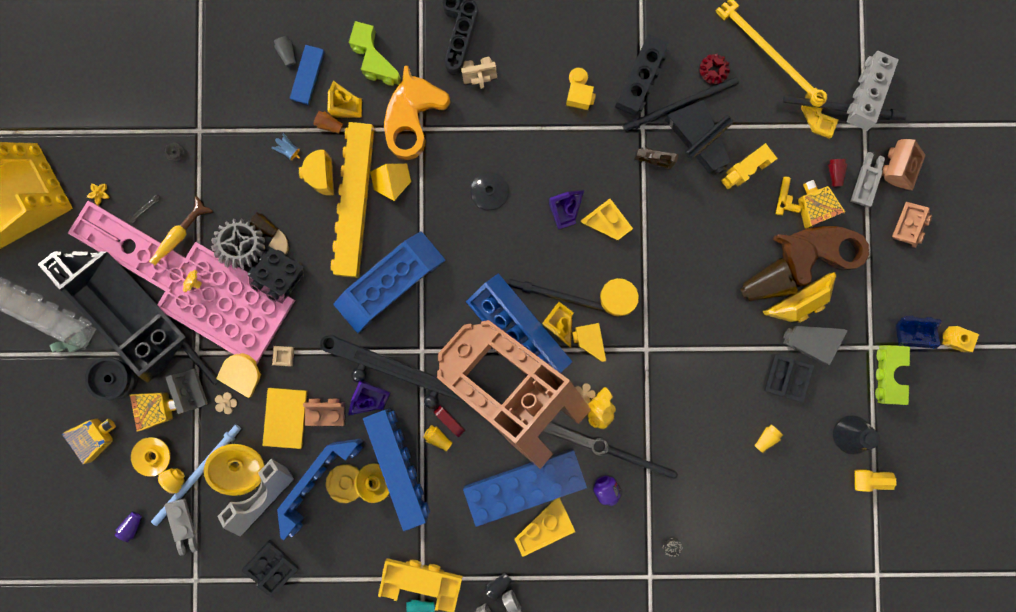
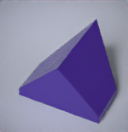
M584 190L566 192L549 199V205L558 229L576 224L575 220Z
M359 381L351 399L348 416L378 409L383 410L390 392L368 382Z

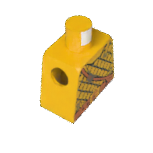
M814 180L803 184L807 195L799 198L798 203L801 206L800 211L805 228L845 212L828 186L818 190Z
M168 393L130 395L136 431L146 430L173 419L172 411H175L176 407L173 399L169 400Z

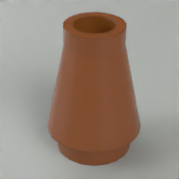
M318 111L313 123L318 129L338 134L343 127V123L326 111Z

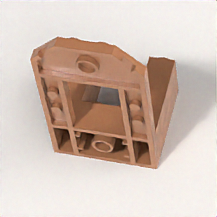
M489 320L482 321L481 324L463 325L438 353L439 370L437 371V378L489 421L519 452L540 469L553 453L538 436L561 410L579 424L591 410L569 379ZM491 348L527 374V377L502 405L466 377Z

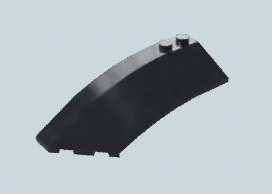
M99 251V253L53 252L38 264L58 289L68 297L112 345L136 375L147 383L164 370L186 340L184 334L107 251Z

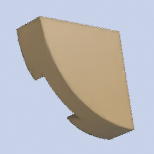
M278 229L268 246L275 250H280L287 255L289 250L287 238Z

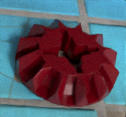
M718 53L709 54L700 64V74L706 82L719 84L728 77L730 62H727L725 56H720ZM713 64H715V66H721L718 69V73H716L715 70H710L713 67Z

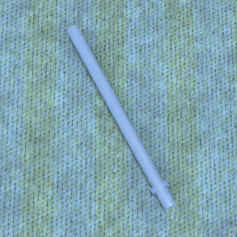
M235 424L229 432L224 434V438L213 451L233 442L241 428ZM207 458L187 479L181 490L175 493L167 503L180 500L204 473V465ZM165 507L151 521L153 525L158 526L167 515Z

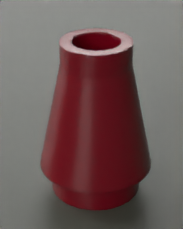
M846 159L830 160L828 168L832 186H844L848 165L846 164Z

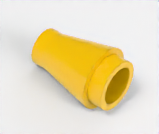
M771 424L765 428L755 447L764 453L767 449L781 441L780 438L783 434Z
M431 425L423 435V438L426 439L425 442L443 449L445 452L452 445V441L437 426Z

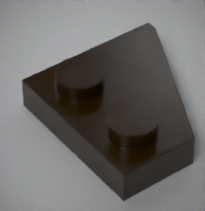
M642 147V149L639 148L637 150L634 160L671 169L677 163L679 155Z

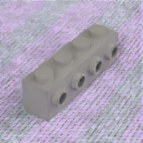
M880 51L867 58L864 64L866 69L858 80L860 86L853 94L855 99L848 108L847 114L849 116L846 122L866 131L877 123L899 59Z

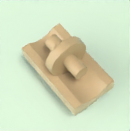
M490 57L482 58L481 65L474 66L471 60L463 62L461 70L464 84L472 83L473 85L479 83L480 89L484 88V82L497 78L496 65Z

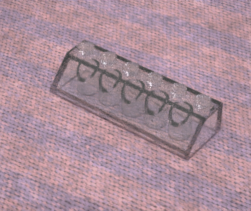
M0 277V311L66 344L86 349L96 331V328L90 325L91 322L82 317L77 319L74 317L75 313L66 309L61 311L58 309L59 305L50 301L45 303L41 301L43 297L34 293L29 295L25 293L27 289L16 284L12 287L9 285L11 281Z

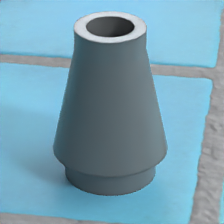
M288 36L274 40V48L285 63V66L288 67L296 64L292 40H289Z

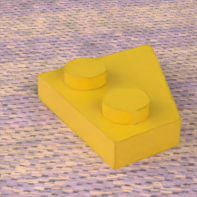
M608 199L581 220L583 224L616 240L621 239L633 229L611 199Z

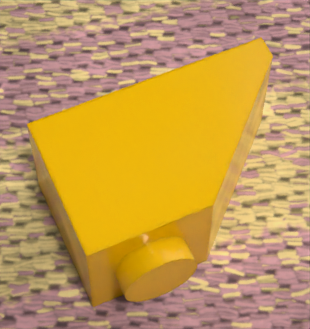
M599 323L575 327V332H572L574 343H578V347L600 362L606 361Z

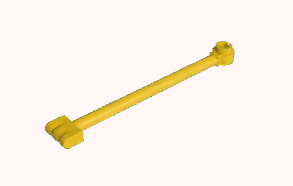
M727 0V3L724 2L721 5L722 9L720 7L716 9V13L724 21L731 17L809 94L808 96L813 106L820 107L826 102V92L813 88L736 12L739 4L734 0ZM817 94L821 95L823 99H818Z

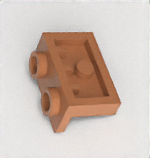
M906 202L892 238L912 244V247L917 248L918 243L922 244L925 232L923 230L925 225L929 226L932 219L930 208Z
M309 399V402L303 403V407H305V426L345 425V402H340V399H328V402H320V399Z

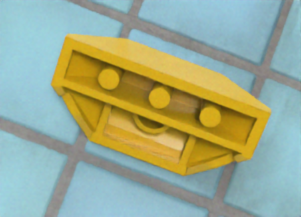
M835 272L826 274L799 290L798 293L792 294L763 311L764 315L790 322L798 321L800 323L808 319V314L811 312L817 313L825 309L824 305L830 302L836 279Z

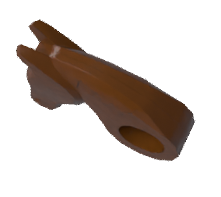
M819 226L808 228L792 235L778 234L773 238V240L782 244L783 258L791 271L792 279L797 287L806 286L811 283V270L817 258L838 270H852L865 264L870 255L869 244L865 237L858 232L843 227ZM842 241L852 243L855 248V257L851 262L845 261L840 256L839 246Z

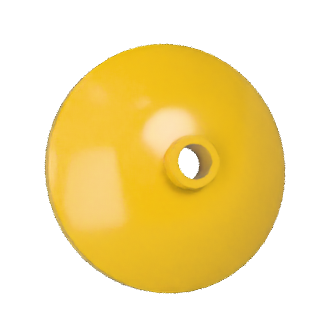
M240 444L225 445L214 450L208 456L204 465V477L208 485L221 494L242 495L254 490L261 483L258 472L264 467L262 457L248 446Z

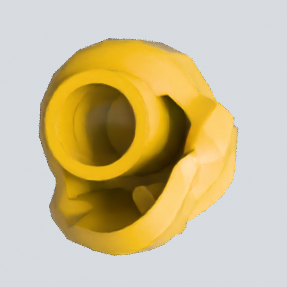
M606 387L598 392L597 396L588 403L591 409L588 413V421L594 428L605 429L614 420L616 408L610 401L613 396Z

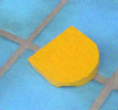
M240 353L234 354L224 361L216 379L250 398L255 391L261 374L256 365L257 362L251 356Z

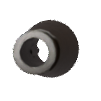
M256 212L249 222L250 226L255 225L256 231L261 230L262 234L271 238L274 237L279 229L263 213Z

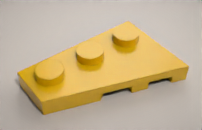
M555 499L515 538L522 557L575 532L561 499Z

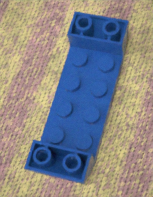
M420 231L401 243L348 287L333 305L358 334L373 322V318L427 273L433 272L446 260L423 232Z
M362 439L333 442L324 448L277 509L282 540L289 536L292 538L302 528L303 524L301 522L305 517L294 509L303 501L301 497L309 493L314 487L313 481L325 473L327 470L325 465H328L330 462L332 463L338 455L344 460L350 457L353 459L363 448L361 446Z

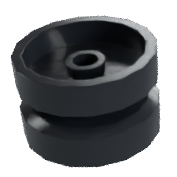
M121 357L100 358L88 367L85 374V385L88 392L100 400H115L127 397L135 390L138 383V376Z

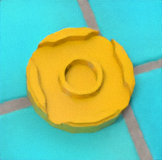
M617 278L610 280L604 285L600 293L602 307L613 316L629 315L638 304L639 295L637 289L631 282L625 279Z
M341 464L329 472L326 478V489L333 500L340 503H349L359 497L355 487V479L359 472L358 467L352 464Z

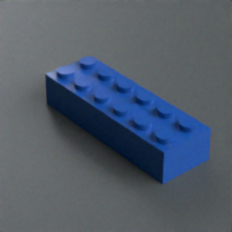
M388 408L364 417L365 427L403 531L426 523L429 513H431L430 507L427 502L424 503L422 495H424L421 484H417L415 466L410 465L409 458H411L408 448H404L402 430L397 429L395 422L398 420L395 411H391Z
M572 448L552 455L541 469L534 463H529L466 485L463 491L475 526L477 527L583 490L587 486Z

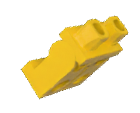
M765 143L742 162L731 167L726 172L728 175L721 182L727 189L735 184L738 187L756 172L758 166L763 170L778 158Z

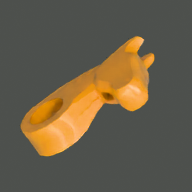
M404 66L403 81L390 99L384 121L388 147L397 158L403 160L417 158L424 151L426 140L418 113L432 108L446 110L450 105V97L447 92L422 78L412 76L409 66ZM404 130H410L417 135L415 145L407 150L400 149L395 144L397 135Z

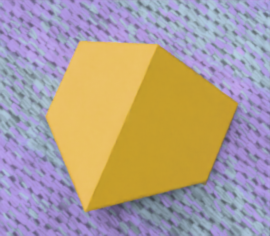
M333 81L328 91V112L334 118L362 117V98H357Z
M385 164L370 172L374 191L393 201L411 183L407 164Z
M558 302L541 325L571 347L572 315L574 312L561 302Z

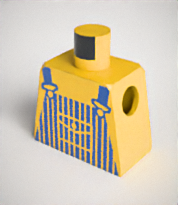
M92 419L64 432L62 435L82 464L94 461L113 442L109 432L116 428V425L111 419H107L103 423L99 419Z

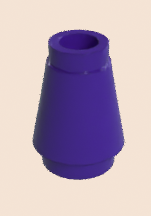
M132 511L118 526L115 536L124 542H129L130 539L134 538L142 516Z

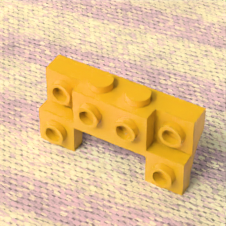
M387 558L384 564L378 597L383 596L397 601L399 591L403 589L436 597L435 610L454 612L463 576L444 572L443 569H440V566L435 564L426 566L422 565V562L418 560H410V562L406 561L405 563Z

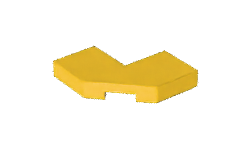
M817 94L818 99H823L821 95ZM802 106L801 109L811 131L829 139L832 138L838 119L822 114L823 108Z

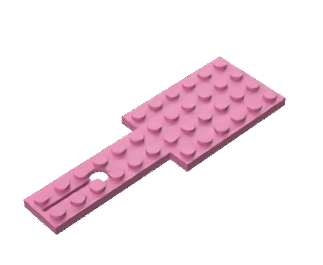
M87 201L68 234L98 252L107 251L120 265L163 289L165 293L157 305L165 314L233 354L244 353L251 356L257 362L256 365L295 302L289 296L283 304L278 301L274 302L265 293L253 290L249 285L247 271L238 266L236 270L233 269L232 265L228 268L225 267V262L220 264L219 258H215L213 251L197 242L194 243L186 258L172 250L154 266L149 260L154 256L161 243L90 201ZM132 239L136 244V248L132 253L126 254L122 244L125 240ZM197 270L196 280L202 282L200 288L192 287L190 291L183 292V283L189 272Z

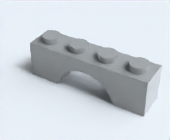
M270 459L258 472L261 479L258 491L247 500L230 502L218 515L224 529L241 536L294 479L285 466L273 459Z

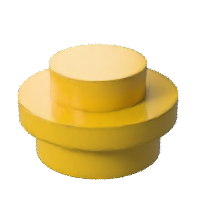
M575 68L569 74L570 83L575 82L585 85L588 80V74L582 68Z

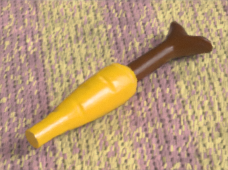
M195 196L193 211L180 226H174L149 262L155 266L185 238L186 230L199 215L213 213V210L204 207L199 197Z

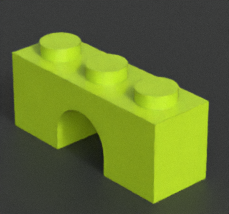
M879 346L877 350L879 366L876 371L878 388L875 392L878 399L877 403L908 405L909 385L898 384L894 379V371L899 366H910V347Z

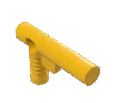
M783 177L776 209L777 215H783L784 210L800 213L801 206L792 204L793 196L787 195L790 177Z

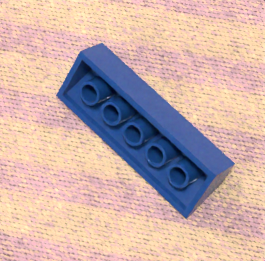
M499 273L485 282L466 301L481 321H491L559 373L572 363V360Z

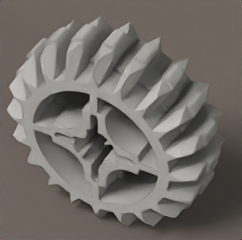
M233 218L232 224L226 221L225 227L219 225L220 232L214 231L216 238H212L211 241L214 245L211 248L212 251H215V258H219L220 264L225 262V267L228 268L232 265L234 270L240 265L241 269L244 270L245 264L251 267V261L258 263L257 257H261L263 254L261 251L265 250V245H263L265 239L262 237L261 230L256 231L255 225L250 226V221L245 224L241 218L239 223H237ZM240 233H246L250 235L251 238H249L248 236H241ZM237 238L239 239V242H240V246H239L240 250H238V247H237V243H238ZM247 249H251L248 253L244 254ZM225 251L235 252L237 256L229 255Z

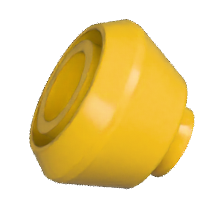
M171 468L159 474L158 482L165 491L175 494L181 490L185 481V475L180 469Z

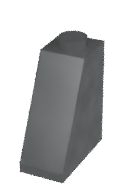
M792 326L786 330L783 344L823 365H830L847 330Z

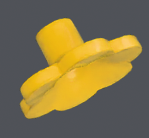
M197 270L189 272L183 283V292L190 291L192 287L200 288L202 282L196 280Z

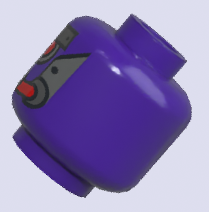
M602 476L596 480L593 487L594 493L602 505L613 506L618 503V499L622 495V491L613 477Z

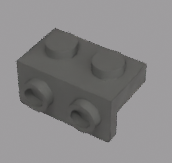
M195 368L165 377L178 414L192 411L208 404Z

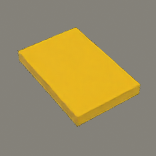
M268 388L263 446L302 449L305 425V407H303V403L307 402V391Z

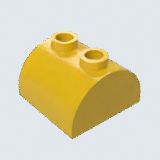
M317 150L310 153L305 158L302 167H299L300 179H304V182H307L323 195H334L332 158L325 150Z

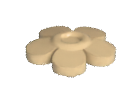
M583 384L582 388L580 386L575 387L587 404L591 402L590 398L595 397V391L590 390L591 386L589 384Z
M226 392L223 396H216L215 402L219 404L215 408L218 412L224 410L225 414H230L233 411L232 407L237 406V400L231 399L232 394Z

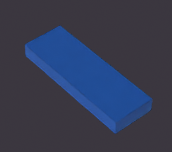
M305 45L290 95L292 101L310 104L325 53L323 49Z

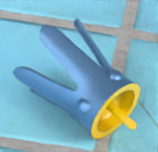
M284 133L282 140L279 138L275 139L276 143L280 146L271 147V149L286 155L290 160H293L295 157L300 158L297 155L300 148L293 145Z

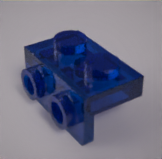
M903 317L896 324L898 345L937 349L940 346L937 328L942 324V321L932 317Z

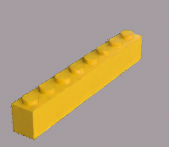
M349 122V127L345 129L347 145L343 147L345 164L341 166L343 183L339 185L341 202L337 204L339 221L335 223L337 240L333 242L335 259L331 261V271L336 276L359 278L374 127L372 124Z

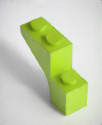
M355 21L349 44L354 52L364 54L365 52L361 67L365 78L373 81L380 79L383 80V83L394 86V84L399 85L401 78L398 71L374 48L376 34L374 26Z

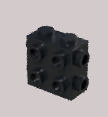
M270 248L268 252H264L261 255L258 265L250 269L248 273L249 285L253 290L265 293L270 300L283 304L303 277L304 266L298 260L288 258L284 252Z

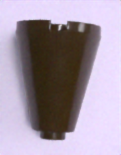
M780 258L742 283L743 288H740L744 299L748 298L749 301L798 293L795 281L792 279L791 271L784 258Z

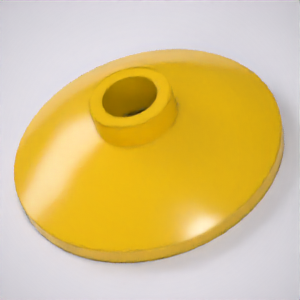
M154 437L140 440L132 449L131 462L134 469L141 475L156 476L168 467L170 451L162 440ZM151 453L156 454L155 459L151 458Z
M368 464L359 470L355 479L358 495L369 503H377L384 500L388 496L389 490L380 465ZM369 481H372V487L369 486Z

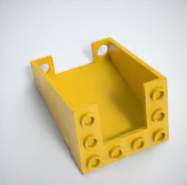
M0 142L1 249L73 209L38 143Z

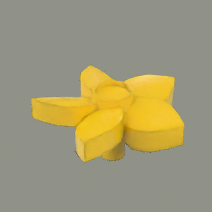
M91 184L93 192L89 193L87 197L95 198V203L99 206L101 198H110L105 193L107 184L99 186Z

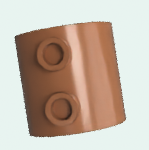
M901 139L897 141L895 148H890L888 158L891 160L889 165H884L882 176H884L888 183L894 186L913 190L925 154L916 140Z

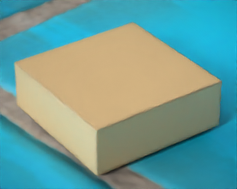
M274 346L272 365L293 366L294 347Z

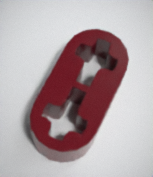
M439 405L433 411L458 438L466 431L442 405Z

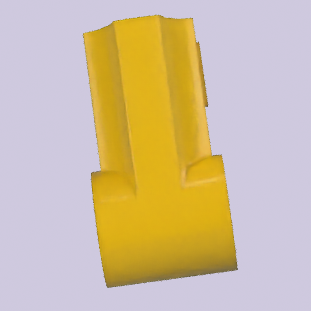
M855 470V490L870 492L873 489L894 490L896 486V478L892 472Z

